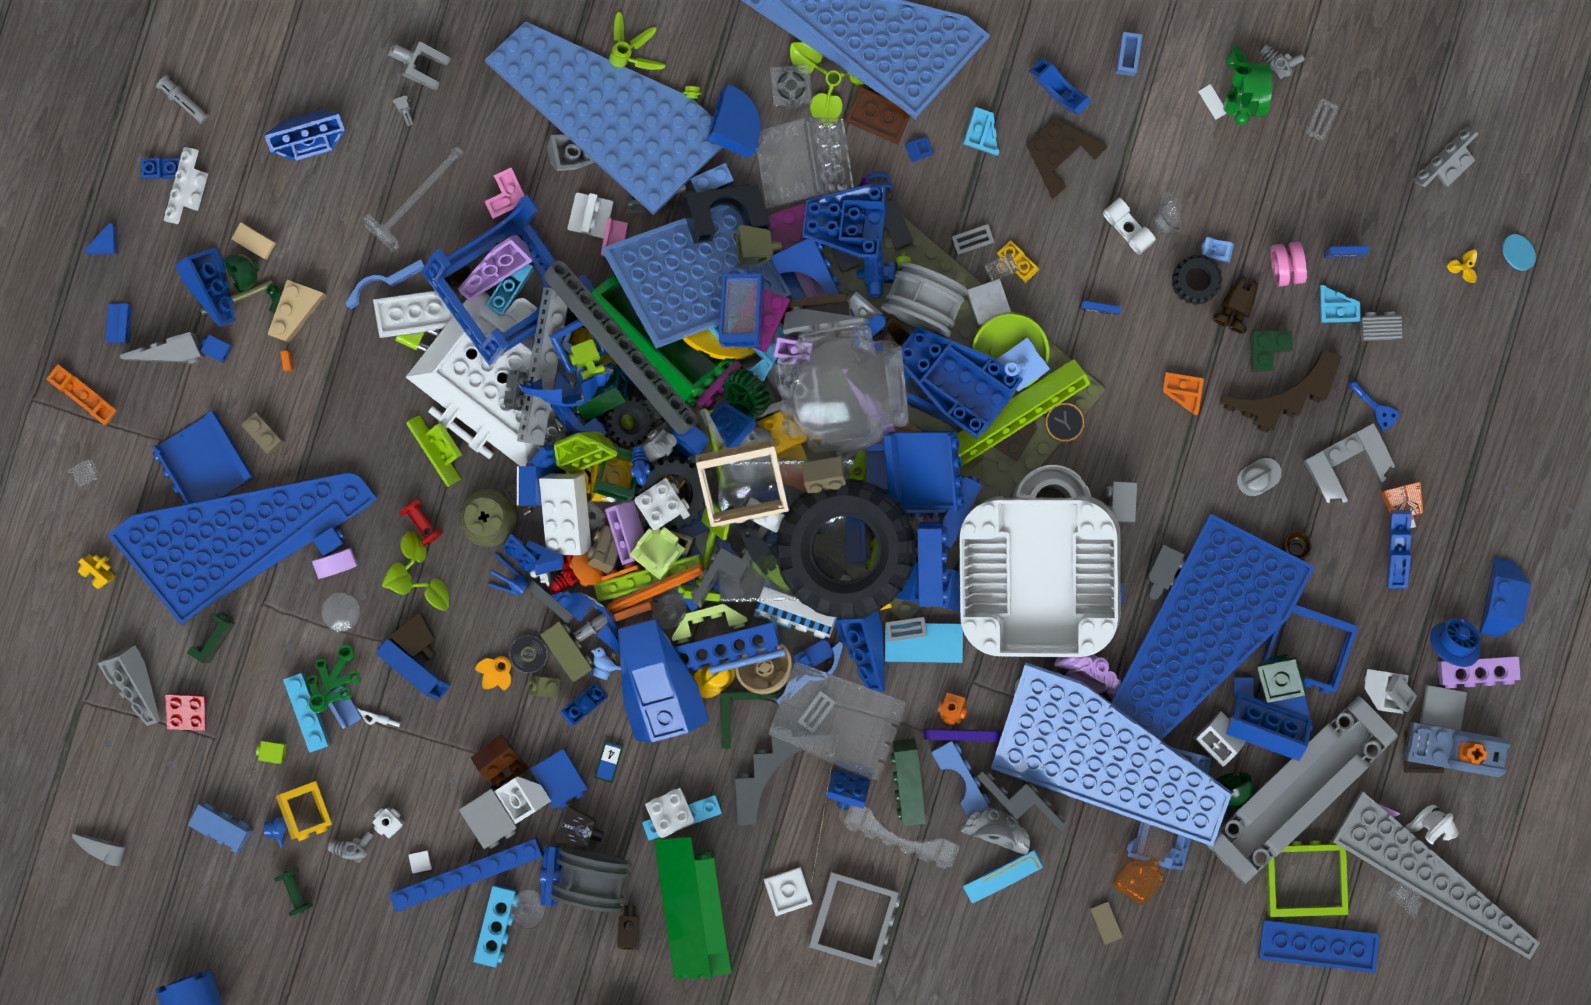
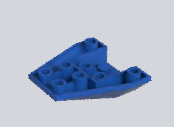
M864 185L806 200L802 236L857 257L878 258L883 245L886 217V186Z

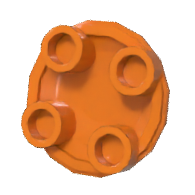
M588 552L582 555H573L569 562L570 568L573 569L574 574L583 586L600 583L602 581L601 577H604L606 574L598 570V568L587 564L589 557H587Z

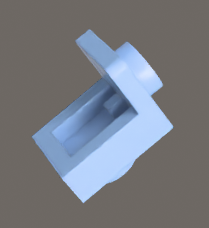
M1206 237V241L1202 244V255H1205L1206 258L1210 257L1212 260L1230 263L1234 244Z

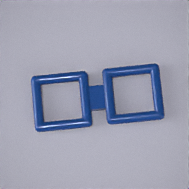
M579 319L550 335V340L566 372L569 374L578 368L570 363L559 339L583 326ZM592 335L598 347L597 351L599 353V356L601 357L602 355L606 354L607 351ZM608 363L604 366L610 369L616 368L614 363ZM577 382L574 383V387H578ZM602 413L594 418L599 419L606 415V413Z

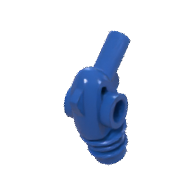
M637 446L632 448L633 456L631 462L634 463V466H631L632 477H636L638 484L644 485L647 482V475L651 474L649 463L645 464L648 458H646L644 447Z

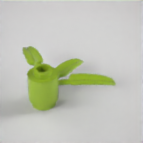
M619 11L614 21V40L618 41V43L612 48L609 56L610 63L617 68L626 66L628 61L635 63L636 67L643 69L660 70L665 68L666 65L661 62L643 58H630L631 48L638 49L655 34L656 27H651L632 39L630 41L631 45L623 42L624 22L622 13Z

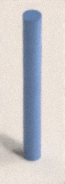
M782 648L709 666V670L713 674L786 656V652Z

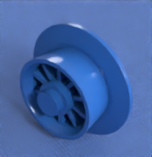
M1452 618L1432 628L1430 643L1434 651L1444 661L1459 667L1472 666L1478 661L1480 657L1479 645L1481 643V635L1472 623L1461 618Z

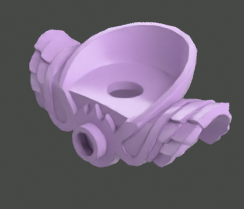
M1095 655L1058 657L1056 659L1055 666L1068 669L1065 676L1083 682L1098 694L1105 692L1109 698L1114 699L1121 685V680L1117 679L1114 672L1108 671L1109 664L1106 659Z

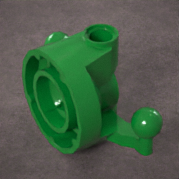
M1234 46L1232 53L1227 55L1225 59L1226 65L1234 68L1231 77L1233 88L1226 95L1223 109L1227 114L1234 115L1235 122L1242 126L1248 123L1249 115L1253 117L1267 116L1272 96V72L1270 65L1266 62H1248L1246 57L1240 53V48Z

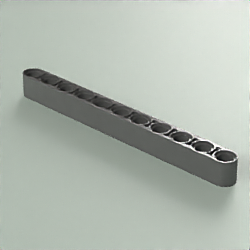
M555 261L544 273L546 282L677 433L686 434L697 423L695 413L570 268L562 261Z

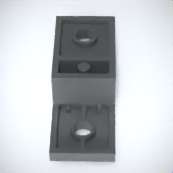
M761 525L759 529L755 528L753 531L765 543L769 536L768 529ZM746 546L741 553V558L723 548L719 552L715 551L710 560L712 565L709 569L706 568L704 570L700 586L696 585L691 593L695 605L700 608L702 607L720 574L741 585L754 562Z
M979 770L975 774L1016 819L1021 817L1034 804L1060 832L1067 827L1064 824L1066 820L1059 812L1053 813L1050 808L1053 806L1044 797L1040 799L1037 796L1039 791L1031 783L1026 784L1023 782L1006 797L1008 792L1000 784L996 786L993 783L995 779L987 770L984 773Z

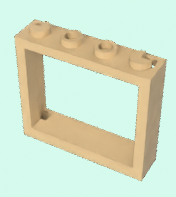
M774 439L695 455L711 527L719 525L724 527L729 523H743L748 519H762L767 515H780L782 512L789 511ZM771 455L780 499L715 513L705 468Z

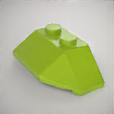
M600 432L576 433L554 444L556 466L570 474L616 457L618 454L612 441L604 437Z

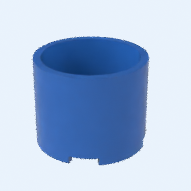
M212 969L206 970L203 975L202 972H198L175 980L165 987L163 985L155 989L160 1005H224Z

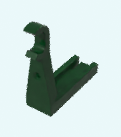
M782 688L778 690L777 694L771 695L757 694L751 691L720 693L722 749H731L729 698L731 700L774 699L781 696Z

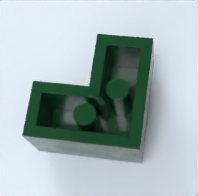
M1253 331L1250 333L1251 372H1270L1274 370L1273 352H1290L1293 350L1292 331Z

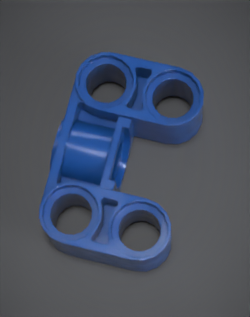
M695 426L686 434H679L673 428L669 430V433L677 440L676 444L672 447L673 450L684 458L687 457L692 462L696 459L695 455L701 454L709 442L708 437Z

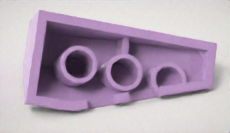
M515 235L495 246L458 288L459 292L471 301L532 262L528 245L518 235Z

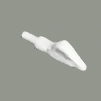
M357 708L364 721L369 725L379 722L384 725L390 724L400 727V722L391 720L387 716ZM369 715L372 717V721H368L365 716Z

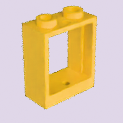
M316 781L276 796L292 840L298 838V841L310 837L309 833L316 831V834L328 831L327 826L332 825ZM312 791L323 823L299 832L287 800Z

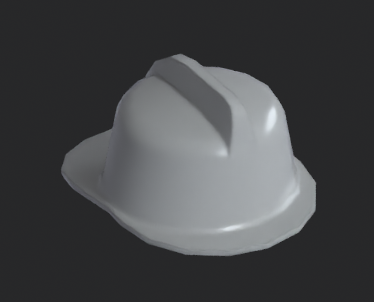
M1262 458L1248 465L1238 475L1237 484L1239 489L1248 496H1257L1269 490L1280 481L1282 473L1280 465L1271 458Z

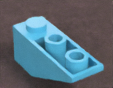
M527 264L502 280L486 306L503 316L533 273V266Z

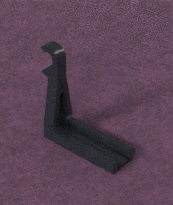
M733 505L726 508V510L735 509ZM744 522L735 523L754 563L765 575L769 574L767 570L770 572L777 568L775 564L778 565L775 554Z

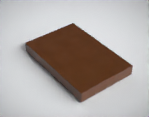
M860 86L845 122L899 144L910 115L881 94Z

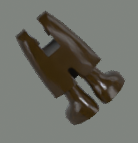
M1240 275L1224 298L1221 304L1224 310L1221 313H1215L1212 317L1214 322L1227 327L1230 316L1235 310L1236 314L1228 329L1240 334L1246 333L1247 327L1243 324V318H1249L1259 284L1253 280L1248 291L1243 289L1242 287L1247 278L1243 275Z

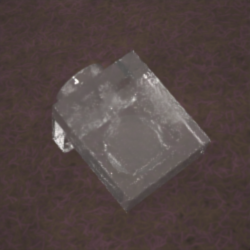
M1011 253L984 265L991 282L1018 271Z

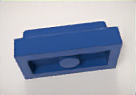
M126 303L108 305L106 342L129 344L132 305Z

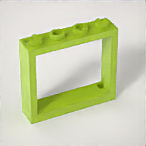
M1310 840L1309 844H1302L1301 841H1292L1282 851L1339 850L1341 905L1276 907L1275 862L1273 857L1266 865L1268 916L1349 915L1346 849L1332 842V840H1329L1328 844H1321V840Z

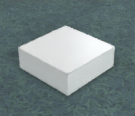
M428 850L409 854L412 874L432 869Z

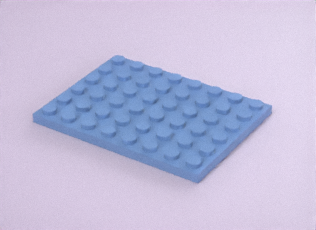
M720 205L710 209L716 229L715 236L710 242L694 244L686 218L603 247V254L656 348L720 325L723 274H728L730 271H737L740 274L757 271L765 279L764 289L788 299L791 297L792 294L781 275L778 274L772 259L766 264L738 266L735 233L739 225H744L741 215L734 208ZM731 285L729 319H735L740 316L754 285Z

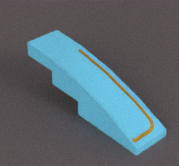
M1033 850L965 884L963 888L971 903H975L1040 870L1044 866L1036 851Z

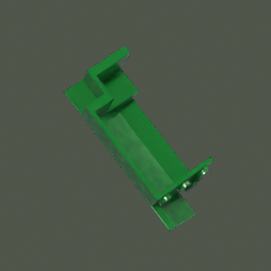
M691 837L654 840L674 979H699L702 977L710 979L712 976L732 973V963L729 959L728 945L725 937L715 868L716 853L711 854V851L699 852L698 856H694Z

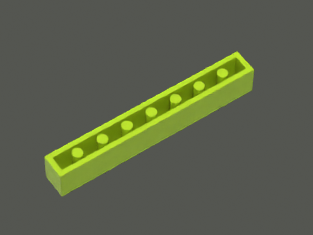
M1073 359L1065 363L1061 368L1048 374L1045 378L1031 385L1020 394L1015 395L989 429L978 439L965 430L957 433V437L960 440L958 454L961 457V467L1090 385L1086 373L1076 360Z

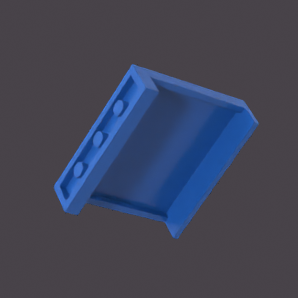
M890 431L883 436L888 491L900 503L903 509H954V512H958L963 508L965 497L962 494L961 488L963 486V477L960 475L961 457L958 454L960 440L957 437L956 431Z

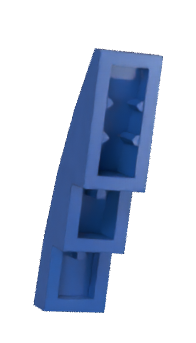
M1391 510L1388 546V589L1408 588L1412 536L1410 531L1411 510Z

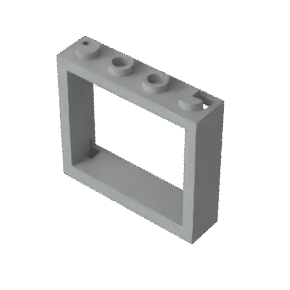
M831 871L809 947L876 968L877 963L881 964L883 959L882 946L887 945L890 934L887 933L888 926L892 927L895 915H892L894 907L898 908L901 897L898 896V891ZM837 880L891 897L872 959L818 943Z

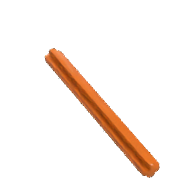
M697 564L613 601L607 605V609L612 614H615L701 576L705 568L701 564Z

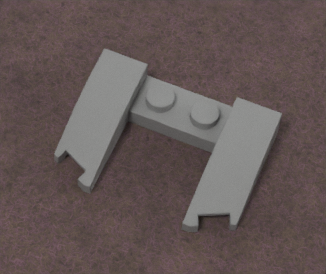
M1374 423L1304 460L1326 503H1330V499L1341 498V503L1348 501L1332 467L1364 451L1381 483L1386 480L1384 475L1389 467H1395Z

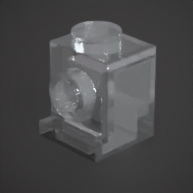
M589 500L587 502L588 516L592 512H595L597 515L594 520H591L589 517V526L593 530L595 528L599 530L606 524L607 521L605 519L607 515L593 501Z

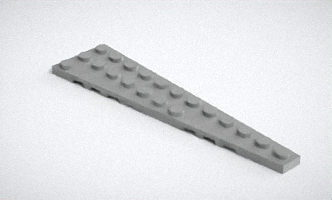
M1363 791L1360 792L1333 837L1332 842L1529 960L1531 959L1540 944L1535 938L1515 923L1514 920L1501 911Z

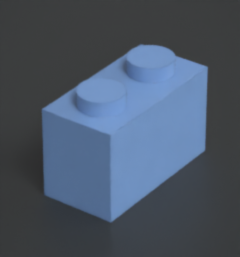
M1122 33L1115 74L1133 77L1136 75L1142 34Z
M726 163L691 178V183L696 192H702L708 189H723L734 184V180Z

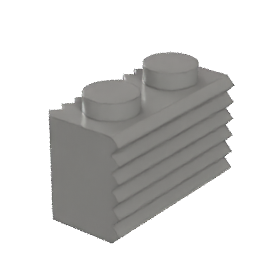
M1376 312L1365 313V316L1360 317L1361 341L1401 339L1402 316L1396 315V312H1384V316H1377Z

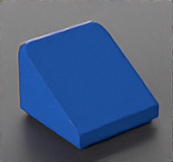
M927 136L913 140L905 145L912 163L934 154Z

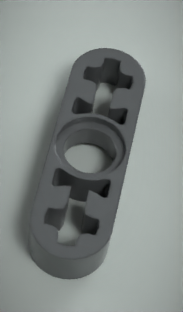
M534 580L527 585L526 588L565 622L569 624L574 618L569 611L554 600Z

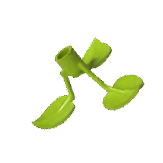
M804 42L791 44L790 57L797 71L802 74H810L815 67L825 74V82L829 85L828 94L819 93L815 95L810 103V111L821 128L827 127L835 122L842 111L840 97L831 96L833 86L838 85L841 82V77L848 74L854 84L865 85V83L847 71L841 74L835 70L827 72L817 65L822 60L820 53Z
M408 530L403 535L400 546L403 554L411 559V561L406 566L401 563L392 564L385 574L382 587L391 589L401 595L409 593L412 587H426L427 589L424 594L427 601L435 608L446 611L449 608V592L441 580L432 579L429 584H412L411 576L407 570L415 563V560L423 562L427 551L426 546L422 547L421 545L422 538L414 531Z

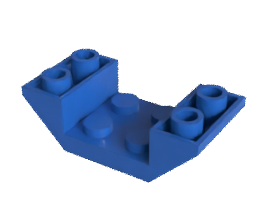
M914 562L909 580L895 599L919 603L918 563ZM948 569L947 581H944V585H948L947 601H944L943 606L936 607L961 612L960 571Z

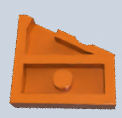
M1165 372L1162 392L1193 415H1198L1204 378Z

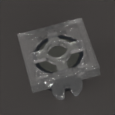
M809 64L770 68L774 107L784 106L785 108H791V106L800 107L802 104H812Z

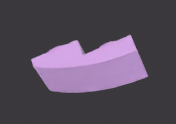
M351 548L339 550L331 555L316 558L312 561L318 579L349 570L358 565Z

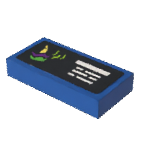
M1084 300L1081 302L1080 310L1119 315L1121 307Z

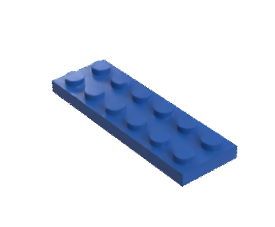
M1263 920L1258 958L1376 973L1380 934Z

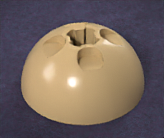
M763 639L756 640L755 643L762 645ZM781 643V645L777 646V650L784 648L786 656L735 668L739 682L747 690L757 694H770L782 688L790 678L792 671V659L788 649ZM765 649L758 650V653L762 654L766 653ZM747 654L739 655L740 659L747 657Z

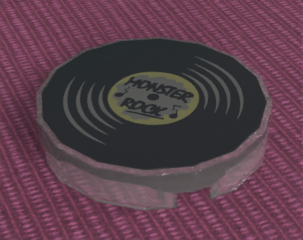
M524 635L517 638L509 650V659L512 665L523 673L539 671L546 664L548 658V649L545 643L539 637L533 635Z

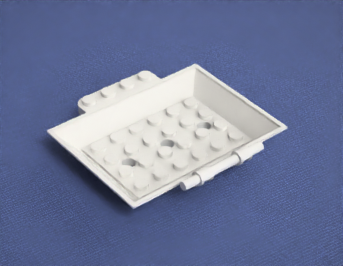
M485 292L471 301L467 299L463 304L486 338L497 328L502 334L537 310V307L528 300L519 298L513 302L502 316L486 306L491 296ZM453 316L406 378L446 408V411L441 413L432 406L428 412L438 419V423L442 422L446 429H451L469 443L468 446L474 451L480 452L490 459L494 453L484 446L485 442L488 441L519 466H526V463H532L531 460L539 451L538 445L517 441L522 409L521 411L504 409L505 391L512 392V388H507L506 383H499L497 376L499 373H506L508 375L510 370H519L527 373L528 380L535 334L502 354L494 364L489 366ZM469 349H475L478 353L477 357L473 360L468 359L466 356V352ZM559 358L556 373L560 371L562 375H565L570 381L571 388H574V383L577 382V370L571 374L567 373ZM575 406L570 407L573 413L576 412ZM550 407L548 422H552L557 429L554 420L558 419L562 424L563 422ZM455 417L477 432L476 436L473 438L453 422Z

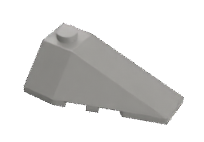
M794 307L791 308L790 312H785L783 334L797 337L868 324L869 321L862 317Z
M188 332L166 339L167 343L150 344V349L147 350L144 347L121 354L120 358L129 361L188 362L190 365L200 362L199 359L204 358V355L200 352L202 348L200 347L198 335Z

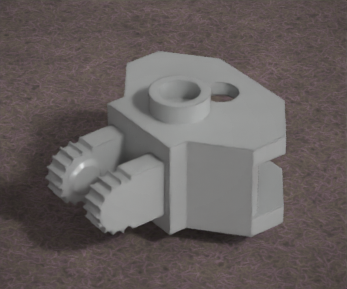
M667 422L652 430L647 435L648 438H645V441L639 445L644 447L645 455L650 463L658 460L660 457L668 456L673 451L672 447L677 442L676 438L669 433L671 427Z

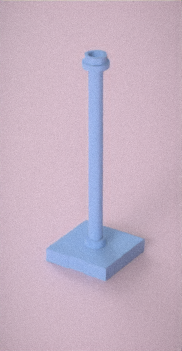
M1028 337L996 359L1005 366V372L1008 375H1019L1023 378L1017 389L1018 392L1050 370Z

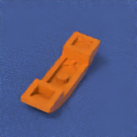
M59 364L46 378V380L77 402L104 426L109 423L117 412L99 394Z

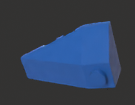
M216 247L187 256L175 265L183 283L219 327L236 321L232 299L229 297L227 290L229 284L225 280L224 275L226 270L225 264Z

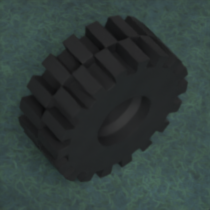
M626 397L625 403L604 412L606 416H603L602 421H605L606 436H610V440L617 442L620 446H634L643 443L645 438H648L649 432L654 429L651 426L652 423H655L654 419L651 418L653 412L648 410L650 406L644 404L643 400L636 399V397ZM626 414L633 416L635 424L631 429H625L621 424V419Z

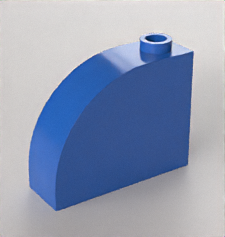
M727 84L720 91L706 140L748 158L757 152L760 145L758 142L761 131L760 116L756 106L744 92Z

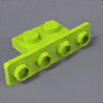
M421 416L408 420L406 422L407 426L446 486L449 487L459 482L461 478L451 463L459 458L462 453L442 422L429 430Z

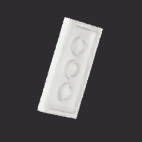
M434 291L373 299L379 338L444 329L453 318V315L438 295H434Z

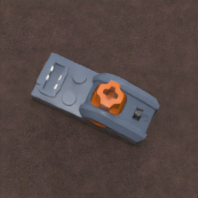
M1409 722L1403 760L1500 777L1506 773L1504 767L1510 743L1505 738Z

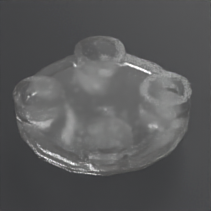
M336 593L329 596L322 606V618L325 624L336 631H346L352 628L361 615L357 601L346 593Z

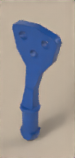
M1356 381L1349 383L1350 389L1374 410L1376 422L1381 430L1386 431L1394 425L1400 416L1398 411L1374 402Z

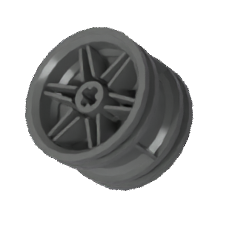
M569 847L559 848V854L562 857L557 858V863L562 865L559 882L552 883V888L555 891L550 892V898L567 905L588 910L610 913L622 912L623 906L620 903L625 901V897L620 892L623 878L630 877V872L627 868L632 867V862L614 855Z

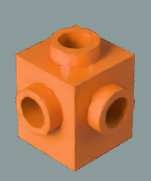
M946 693L944 702H940L938 709L941 718L944 719L943 722L955 725V723L960 724L961 720L966 718L968 708H965L967 701L964 697Z

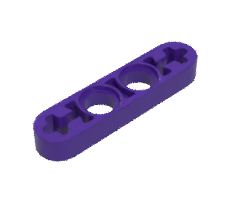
M925 729L924 739L999 741V731Z

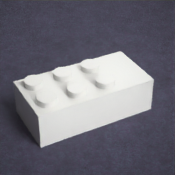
M550 473L540 478L546 548L561 555H582L588 552L591 547L585 474Z

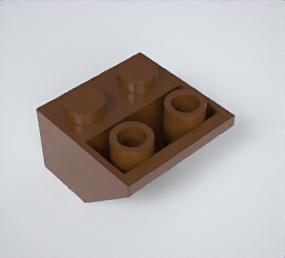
M502 734L470 757L479 773L496 790L528 769L526 763Z

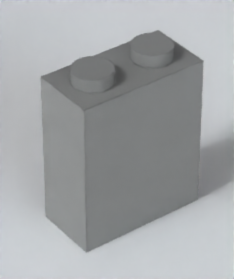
M494 788L459 810L483 849L489 847L490 850L500 844L498 840L505 836L508 839L516 833L515 829L518 827L517 824H514L497 797Z

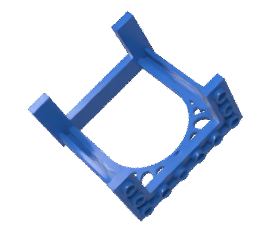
M527 195L519 200L506 219L448 256H445L440 248L434 251L421 271L489 366L494 364L502 354L536 333L540 305L533 314L501 334L497 328L486 338L447 284L445 278L483 254L490 252L497 246L495 244H500L506 240V237L519 235L531 251L532 263L540 273L543 287L551 288L544 279V273L558 260L552 257L548 246L539 239L538 232L529 225L538 210L536 203ZM582 274L578 279L592 293L594 290L592 281Z

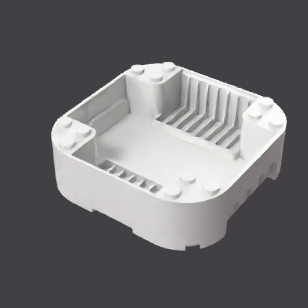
M995 496L975 507L967 515L960 531L961 625L969 642L978 650L989 655L1020 657H1085L1093 655L1106 647L1113 638L1121 618L1120 527L1113 511L1102 501L1089 496L1077 498H1003V496Z

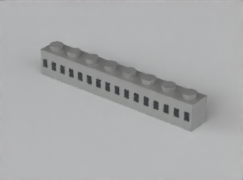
M544 287L527 381L535 382L542 378L543 390H553L559 356L550 340V335L564 327L568 306L552 288ZM525 393L517 441L544 445L551 404L546 403L540 397Z

